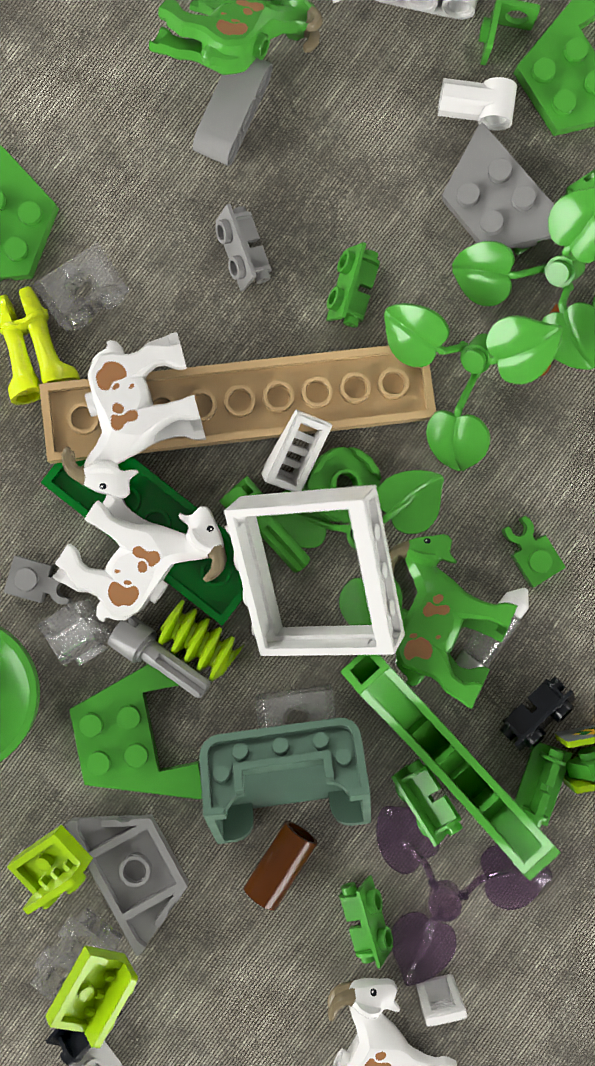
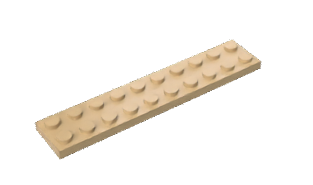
M389 345L188 367L184 370L152 371L148 374L146 382L151 393L153 405L166 404L194 395L206 440H192L187 437L170 438L155 443L138 454L279 438L296 409L331 423L333 426L330 431L430 420L436 412L430 364L424 367L408 366L399 361L392 353ZM89 379L39 384L47 461L50 464L62 463V452L65 447H69L71 451H74L76 461L86 460L102 433L98 416L91 417L85 399V393L91 392ZM301 424L298 429L306 434L317 432L316 429Z

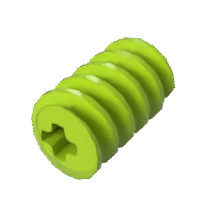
M182 599L161 626L158 643L164 645L173 639L171 652L177 654L184 648L187 649L184 662L189 663L195 658H199L196 671L200 673L210 666L212 669L209 680L213 682L225 673L244 647V644L236 650H232L235 637L231 635L225 640L220 641L222 628L218 626L211 632H208L210 619L207 617L198 623L194 622L197 609L193 608L186 614L182 613L185 603Z

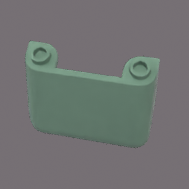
M332 718L217 734L208 738L200 749L203 817L217 844L238 842L250 835L254 827V808L329 798L333 817L343 825L354 826L371 823V796L361 733L358 726L347 718Z

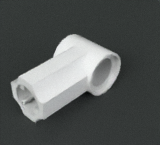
M504 77L489 78L484 83L443 78L438 104V116L478 121L479 125L483 122L489 130L494 131L508 129L512 126L517 84L515 81Z

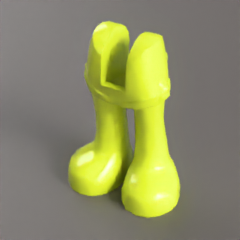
M30 286L19 289L20 299L26 314L25 318L19 320L6 294L0 295V333L3 334L8 346L13 372L8 393L11 403L16 405L29 404L41 399L39 388L41 382L31 364L23 336L30 334L42 383L80 379L75 367L60 361L48 328V310L42 307L37 295Z

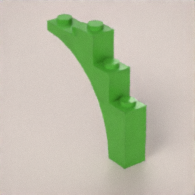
M357 655L340 671L358 694L443 782L529 881L561 853L501 785L380 655Z

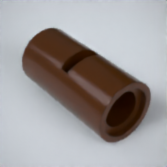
M285 821L244 885L245 893L263 908L271 911L276 910L317 846V840L299 825L291 821Z

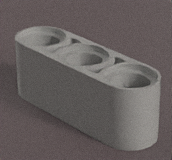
M256 58L249 68L242 73L221 75L195 133L193 151L228 167L232 164L270 81L273 70L271 62Z

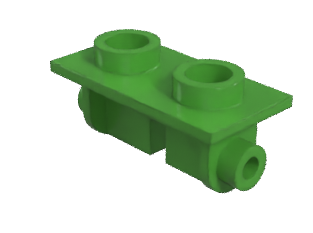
M362 242L347 248L342 253L337 266V270L340 272L338 281L327 299L329 312L326 321L331 322L344 318L343 324L352 328H357L359 322H363L370 295L360 292L358 289L359 286L367 289L373 288L380 261L377 260L379 254L373 250H365L367 243Z
M541 742L531 750L514 800L538 828H541V825L548 826L567 770V761L570 760L572 755L570 752Z
M420 759L404 766L391 777L395 783L398 796L409 805L416 817L419 830L430 839L434 847L447 834L451 836L463 828L459 822L462 818L447 795L435 801L432 798L431 794L442 787L426 764L423 765Z
M369 875L358 888L355 882L343 884L341 886L342 893H340L339 898L346 921L360 920L361 925H353L349 928L356 957L361 958L363 964L375 961L377 968H381L393 948V935L391 929L386 926L384 921L381 893L378 889H375L372 875Z

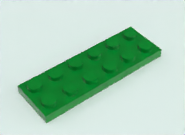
M133 456L118 464L122 471L138 470V474L133 476L129 482L130 494L124 498L126 506L149 522L186 534L189 527L178 515L179 513L191 515L198 508ZM86 460L76 461V464L81 467ZM55 463L40 482L83 517H86L96 501L99 500L103 503L106 498V494L95 492L75 481L66 473L62 463ZM217 523L227 555L224 571L217 578L206 582L203 580V577L211 569L212 559L186 561L174 564L164 581L222 626L242 602L243 585L240 573L234 565V549L230 534Z

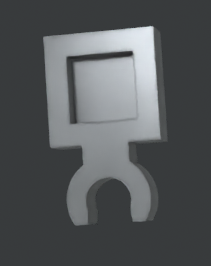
M14 556L3 593L38 603H43L46 594H50L52 600L58 604L72 603V598L65 597L60 592V587L63 583L52 578L55 566L22 556Z

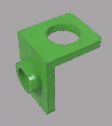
M496 0L490 18H483L478 42L484 43L480 65L486 66L492 51L497 24L530 31L539 14L540 5L519 0ZM510 11H521L527 17L514 18L507 13Z

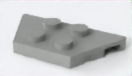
M482 122L478 125L442 194L443 203L477 243L482 241H498L510 249H524L537 246L538 241L551 238L548 229V218L554 204Z
M148 814L74 817L68 820L65 826L69 833L93 857L88 868L135 955L142 954L147 943L158 927L160 928L169 911L182 896L189 884L184 871L154 816Z

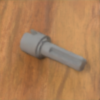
M134 615L128 618V622L120 621L108 640V645L132 663L143 660L197 698L204 696L210 687V681L158 643L157 633L154 629Z

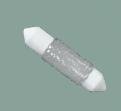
M526 588L506 592L499 602L518 605L503 642L501 643L487 635L474 631L462 647L463 651L455 660L460 667L472 669L487 667L518 627L520 619L529 609L528 590Z

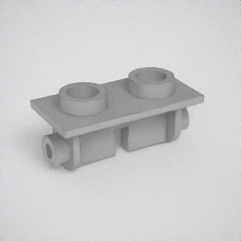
M227 204L215 221V230L219 242L224 244L227 252L230 274L234 280H237L242 292L245 291L254 279L257 284L269 281L271 279L269 273L272 269L263 245L249 247L248 243L257 242L260 239L251 212L246 211L245 206L232 210L231 204Z

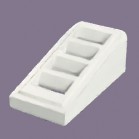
M296 409L263 467L261 475L264 481L291 492L302 491L333 425ZM301 424L316 429L317 432L314 436H311L298 429ZM294 438L310 444L305 449L292 444ZM290 451L302 457L297 461L286 455ZM282 464H285L295 469L290 473L280 468Z
M453 974L416 982L419 1001L427 1027L467 1018L466 1009Z

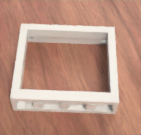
M376 485L240 496L224 510L227 521L225 529L231 537L234 549V565L240 573L243 585V601L249 609L252 621L251 632L256 637L260 656L395 654L405 633ZM348 509L372 625L283 627L256 516Z

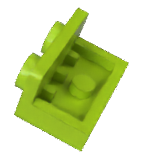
M62 824L16 855L7 866L33 894L22 909L27 915L40 907L44 910L48 909L63 892L73 893L86 879V875L83 872L93 857Z
M85 945L45 1015L49 1027L84 1032L92 1048H100L108 1033L114 1027L118 1015L129 996L133 993L138 981V976L125 953Z

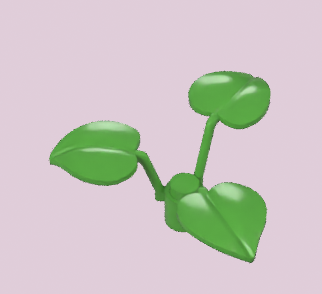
M595 187L573 191L560 198L554 204L548 218L549 234L556 244L565 247L562 253L550 259L547 264L544 263L540 266L520 271H511L514 264V253L508 246L498 241H482L473 244L460 252L452 264V272L465 295L472 302L489 307L495 306L507 299L512 290L511 279L545 273L546 279L551 285L563 288L558 303L560 312L550 313L541 321L560 325L563 328L560 346L555 359L569 367L583 370L595 368V307L585 302H577L567 308L566 303L570 292L574 289L572 282L583 274L585 263L595 261Z
M400 303L387 307L384 312L388 344L392 353L399 361L412 367H424L435 359L436 352L441 355L461 352V363L464 369L471 373L470 379L455 407L454 414L445 410L435 412L430 418L426 430L427 441L433 454L444 465L456 471H465L481 461L490 446V433L484 422L474 415H462L467 399L481 373L486 371L490 365L498 364L499 373L505 381L513 384L530 383L539 378L552 363L560 346L563 328L560 325L540 322L525 316H508L498 320L491 327L488 334L482 333L475 336L469 344L465 341H460L457 345L444 347L442 344L448 339L450 329L445 319L436 311L421 305Z
M411 470L400 472L387 478L377 490L380 509L386 513L382 516L383 524L391 519L395 529L404 534H419L430 528L440 511L444 477L431 471ZM306 484L304 485L302 491H307ZM317 511L273 515L301 548L309 549L320 546L325 540L326 529L346 533L349 545L357 550L351 522L349 525L333 524L317 513ZM363 578L350 580L340 593L339 607L349 625H372ZM394 579L401 612L402 591L398 582Z

